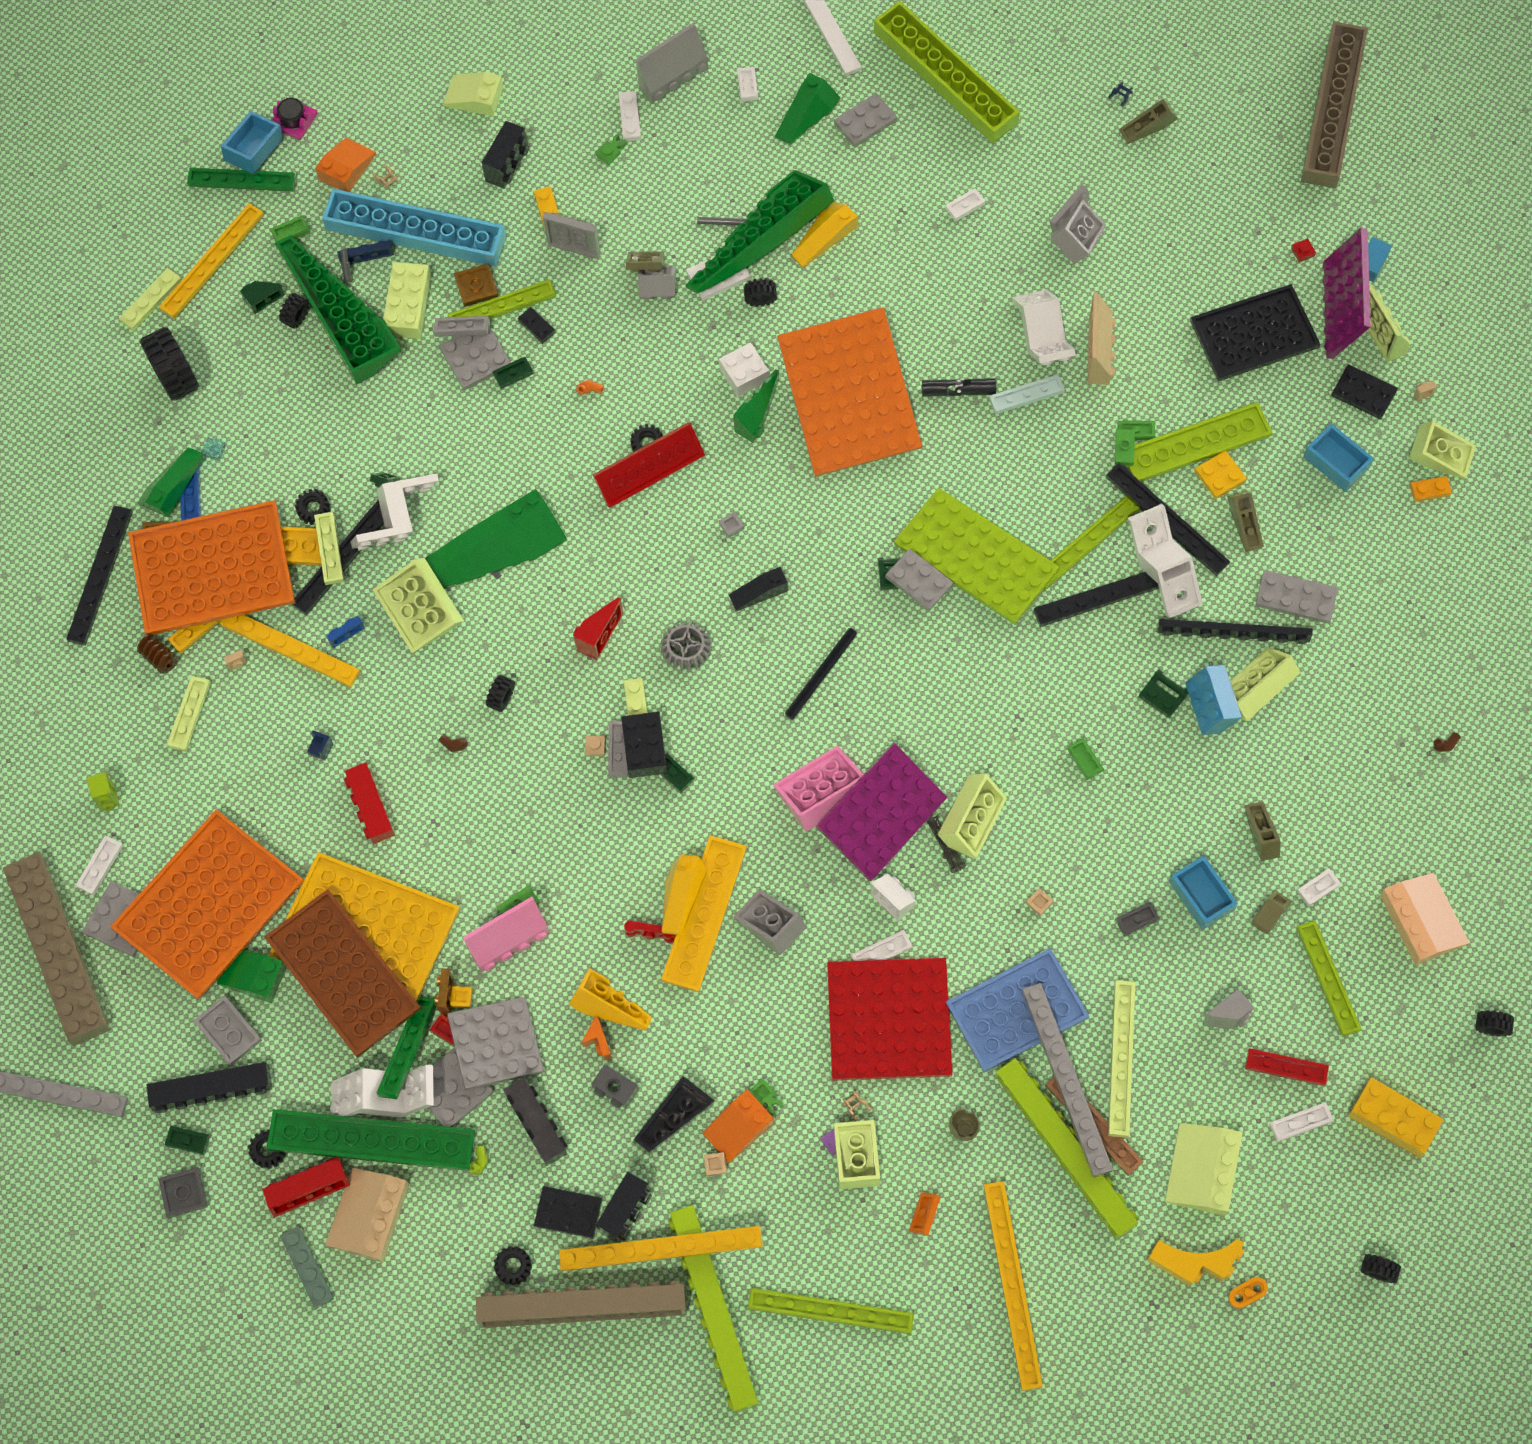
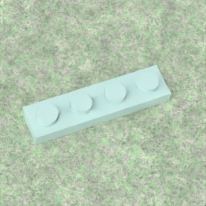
M1057 374L990 395L989 401L996 415L1062 394L1065 389Z

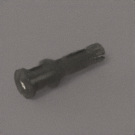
M934 816L928 819L927 824L943 851V859H946L951 867L950 872L956 873L964 869L967 864L965 861H962L958 851L949 847L947 849V845L938 836L937 830L939 829L940 831L942 827L938 817Z

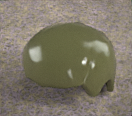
M964 1108L954 1111L951 1115L949 1129L955 1138L969 1141L974 1139L979 1133L980 1122L974 1113L967 1112Z

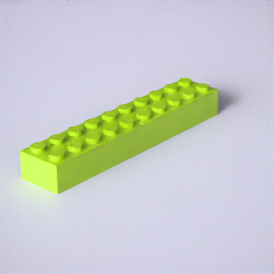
M900 0L874 20V33L992 144L1019 123L1020 111Z

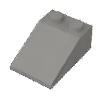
M1082 199L1056 228L1050 239L1073 264H1076L1090 254L1106 224Z
M760 889L733 916L736 921L766 947L779 955L807 928L797 912Z

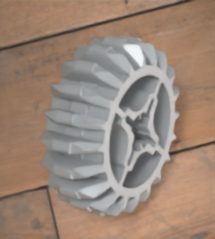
M681 621V626L674 623V629L668 627V633L663 634L664 639L661 640L662 646L660 647L661 652H663V659H667V664L673 663L674 669L680 666L681 671L684 670V667H687L688 671H690L691 666L697 669L698 663L704 665V659H708V653L711 652V640L708 639L709 633H705V628H699L698 623L692 626L691 621L688 622V625ZM691 635L699 639L701 644L697 643V641H693L691 639ZM687 640H688V645H687V647L685 648V652H684V647H685V644H687ZM671 648H674L675 651H679L681 653V657L674 654Z

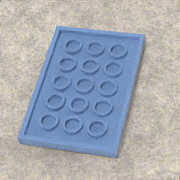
M1051 948L946 1001L951 1015L984 1073L1041 1044L1021 992L1023 988L1042 984L1060 1033L1089 1019V1014Z

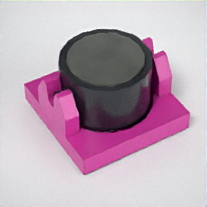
M286 97L282 101L278 100L277 107H273L274 117L271 121L280 124L282 133L301 141L318 112L302 104L297 98Z

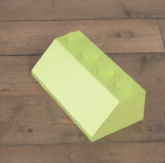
M1267 647L1230 681L1242 720L1248 721L1255 713L1266 706L1275 695L1279 694L1286 685L1301 673L1292 655Z
M986 773L968 775L938 836L949 848L973 859L977 858L1007 797Z

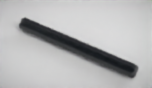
M852 628L847 629L786 710V717L793 720L857 636L855 630Z

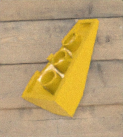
M833 202L820 212L791 256L804 268L858 227V216L846 204Z
M681 854L671 865L665 881L663 933L681 935L707 871L699 856Z
M589 968L568 1005L585 1015L646 1031L652 1017L635 1002L626 1000L624 998L625 994L621 990L617 992L611 987L610 980Z

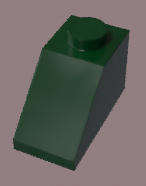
M254 281L251 284L245 285L240 290L243 300L254 314H257L285 295L282 286L278 283Z

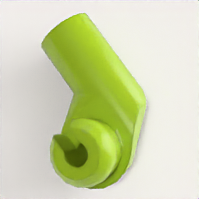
M485 1145L475 1148L477 1159L473 1164H470L469 1170L474 1175L482 1173L488 1165Z

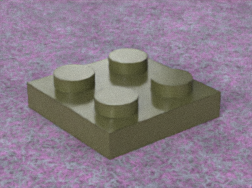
M664 251L628 252L626 270L632 272H639L641 270L657 272L663 268Z

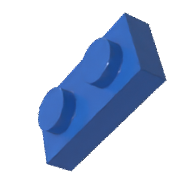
M357 616L348 619L341 627L332 629L326 637L330 645L335 648L365 629L360 617Z

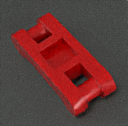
M627 921L624 924L625 933L628 937H634L637 934L643 935L644 938L650 940L661 938L668 944L673 943L675 940L674 934L662 932L661 925L637 921Z

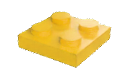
M1227 451L1216 455L1194 470L1215 500L1247 480Z

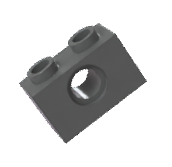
M605 1064L591 1083L594 1089L593 1092L597 1096L609 1098L611 1100L610 1103L618 1109L621 1107L627 1109L639 1091L636 1083ZM616 1084L619 1086V1090L614 1093L610 1092L609 1087Z

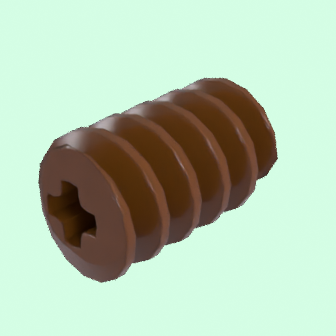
M148 633L137 646V652L142 654L143 658L147 659L160 674L168 673L178 663L179 658H174V653L169 652L168 647L164 648V644L162 642L159 643V639L157 637L154 638L152 634Z

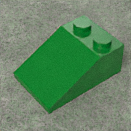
M243 950L219 977L217 985L272 1004L287 967L281 960Z

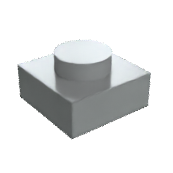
M735 512L719 520V525L728 538L744 530V525Z

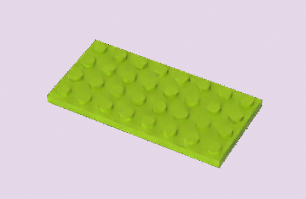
M939 487L894 540L895 546L904 552L911 549L950 579L955 586L1014 625L1017 624L1060 570V566Z

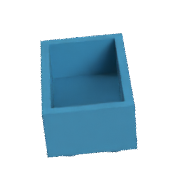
M250 111L221 145L223 160L254 174L283 139L280 124Z
M1332 423L1306 448L1303 458L1345 492L1370 469L1374 460L1370 454Z
M1225 665L1206 666L1185 682L1202 735L1221 734L1242 718Z
M1205 856L1171 875L1170 885L1202 930L1235 911L1238 905L1237 901Z

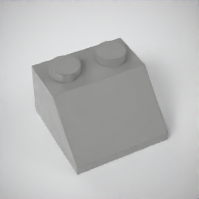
M663 265V268L657 272L639 271V297L653 299L654 297L661 296L663 299H670L672 296H675L676 265Z
M1237 989L1207 1013L1203 1024L1209 1027L1235 1029L1237 1026L1241 1028L1249 1022L1254 1006Z

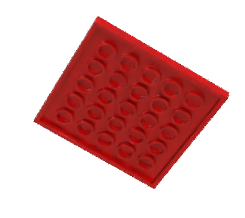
M946 958L827 962L832 1081L949 1077L953 1075L949 1007L946 1004V1001H948Z

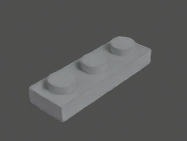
M1081 184L1049 221L1052 233L1082 199L1086 204L1088 203L1090 196L1087 186Z
M488 316L435 318L433 334L435 337L488 335L490 320Z
M609 721V778L628 777L622 721Z

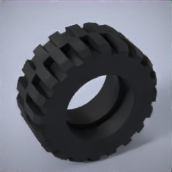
M162 327L141 338V347L171 400L176 401L198 389L199 383L168 327Z

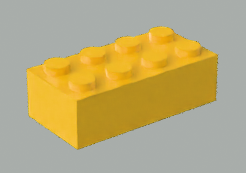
M1372 1077L1366 1083L1348 1117L1418 1158H1421L1426 1153L1444 1120Z

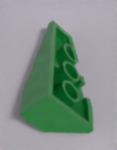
M809 73L800 86L775 138L791 145L805 134L808 128L819 123V120L825 115H829L840 100V96L824 79Z
M775 369L764 380L761 390L757 388L753 392L752 399L747 398L733 415L734 432L752 443L763 434V428L779 382V370Z
M188 447L146 487L137 504L169 518L203 459L204 454Z

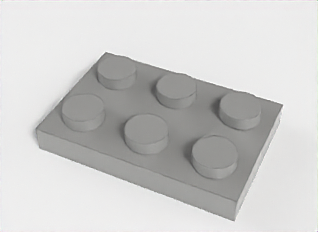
M875 93L834 119V124L852 146L856 148L895 123L897 116L882 98Z
M908 549L885 575L887 580L927 611H930L953 585L950 579L911 549Z
M225 995L193 1020L230 1066L262 1041Z

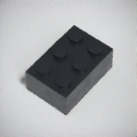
M505 121L481 162L485 182L505 189L507 184L511 183L514 171L519 169L521 159L529 151L525 128Z
M660 712L621 716L629 778L666 774L667 765Z
M627 1171L596 1224L599 1233L617 1243H621L622 1240L626 1241L631 1233L630 1226L633 1222L636 1223L641 1216L640 1209L643 1204L647 1205L652 1197L649 1183Z

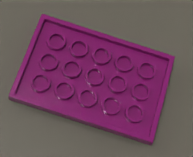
M1361 227L1325 259L1322 265L1324 270L1326 358L1329 359L1335 358L1371 327L1367 228Z
M892 743L816 825V828L868 881H872L948 797L896 743Z

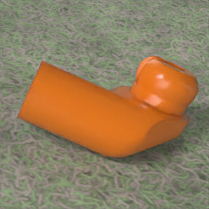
M586 380L576 387V391L581 395L591 391L601 394L604 389V385L591 380Z

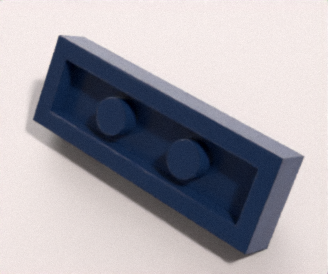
M390 240L379 241L369 245L364 244L355 248H345L347 249L350 265L394 255ZM337 251V253H338V258H339V261H340V264H341V262H342L341 252H340V251Z

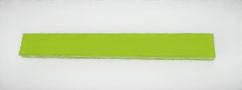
M1125 496L1050 561L1060 566V570L1044 591L1122 526L1129 517L1135 515L1140 508Z
M751 1288L748 1310L912 1334L914 1313L756 1288Z

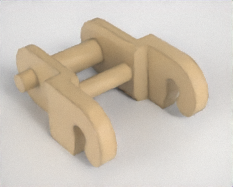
M385 164L384 168L389 173L384 178L376 176L375 173L372 175L379 184L382 183L384 188L389 189L390 184L394 181L398 182V177H395L392 169ZM388 177H391L392 179L389 180L387 183L384 181Z
M853 1091V1095L847 1100L843 1099V1105L849 1108L848 1113L851 1117L858 1121V1118L853 1113V1109L860 1104H864L868 1111L872 1109L868 1106L865 1099H860L859 1093ZM857 1099L859 1102L851 1107L849 1103Z

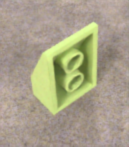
M487 72L453 75L443 106L494 117L504 88L501 75Z
M1430 421L1419 426L1409 458L1424 467L1465 479L1476 445L1440 424Z
M874 1120L834 1123L839 1189L880 1186Z

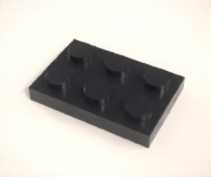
M1348 364L1331 396L1381 420L1398 388Z
M543 1186L533 1226L594 1239L603 1199Z

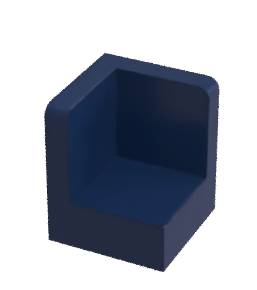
M312 730L313 740L307 753L326 761L333 742L330 736Z

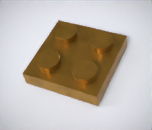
M488 263L454 273L464 307L499 297Z
M441 968V975H437L439 994L435 995V1006H437V1010L447 1017V1014L451 1013L450 1000L452 986H454V977L450 969Z

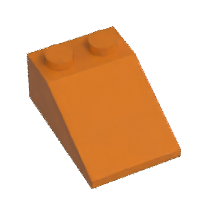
M345 138L328 151L315 167L318 179L339 190L350 192L375 157L376 152L351 139Z
M746 1089L702 1134L719 1153H725V1159L730 1163L774 1125V1118Z

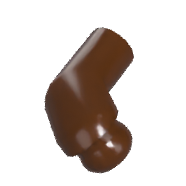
M1453 732L1448 740L1437 738L1433 742L1434 749L1438 752L1452 751L1461 736Z
M446 734L439 738V742L450 752L462 751L468 746V741L465 738L451 740Z

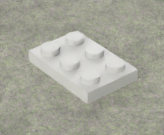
M707 260L686 269L690 280L699 270L705 268ZM744 268L724 281L698 293L702 301L750 280V274Z

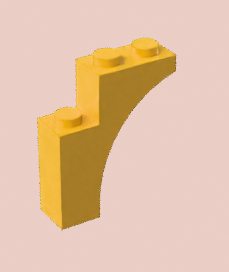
M1236 1239L1228 1246L1217 1251L1191 1253L1178 1250L1158 1240L1147 1261L1190 1287L1193 1282H1199L1203 1275V1272L1200 1270L1223 1281L1225 1277H1231L1235 1269L1232 1266L1235 1259L1239 1261L1245 1251L1242 1249L1244 1242Z

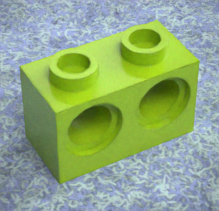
M106 772L86 778L91 798L101 811H109L114 809L115 806L120 805L115 784Z

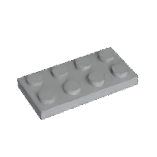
M1264 570L1255 606L1330 624L1338 587Z

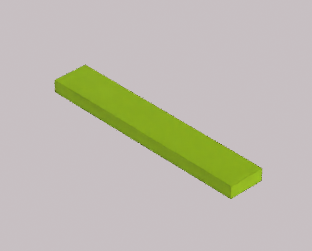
M550 279L449 313L448 317L488 316L489 320L555 298L556 293Z
M1316 920L1297 926V932L1341 1036L1345 1037L1360 1032L1362 1028Z

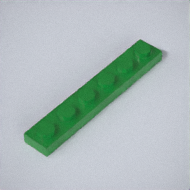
M189 168L187 184L189 187L294 192L296 175L295 172L255 171L254 174H251L245 170Z
M419 997L417 1000L421 1010L410 1017L405 1024L377 1090L378 1097L398 1099L435 1011V998Z

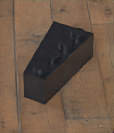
M683 1076L633 1139L632 1143L647 1155L651 1154L711 1107L715 1100Z
M523 1077L504 1088L503 1091L545 1165L548 1166L567 1154L565 1148L568 1145L563 1136H557L555 1131L558 1128L553 1119L548 1120L545 1115L548 1111L543 1102L539 1103L536 1097L538 1094L533 1085L529 1087Z

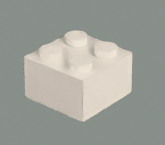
M751 343L719 359L720 370L737 397L762 385L769 376L768 368Z

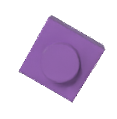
M833 1129L820 1138L831 1156L836 1154L835 1133Z

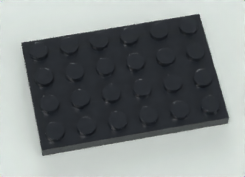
M1292 284L1190 317L1191 325L1218 382L1318 349L1321 345Z

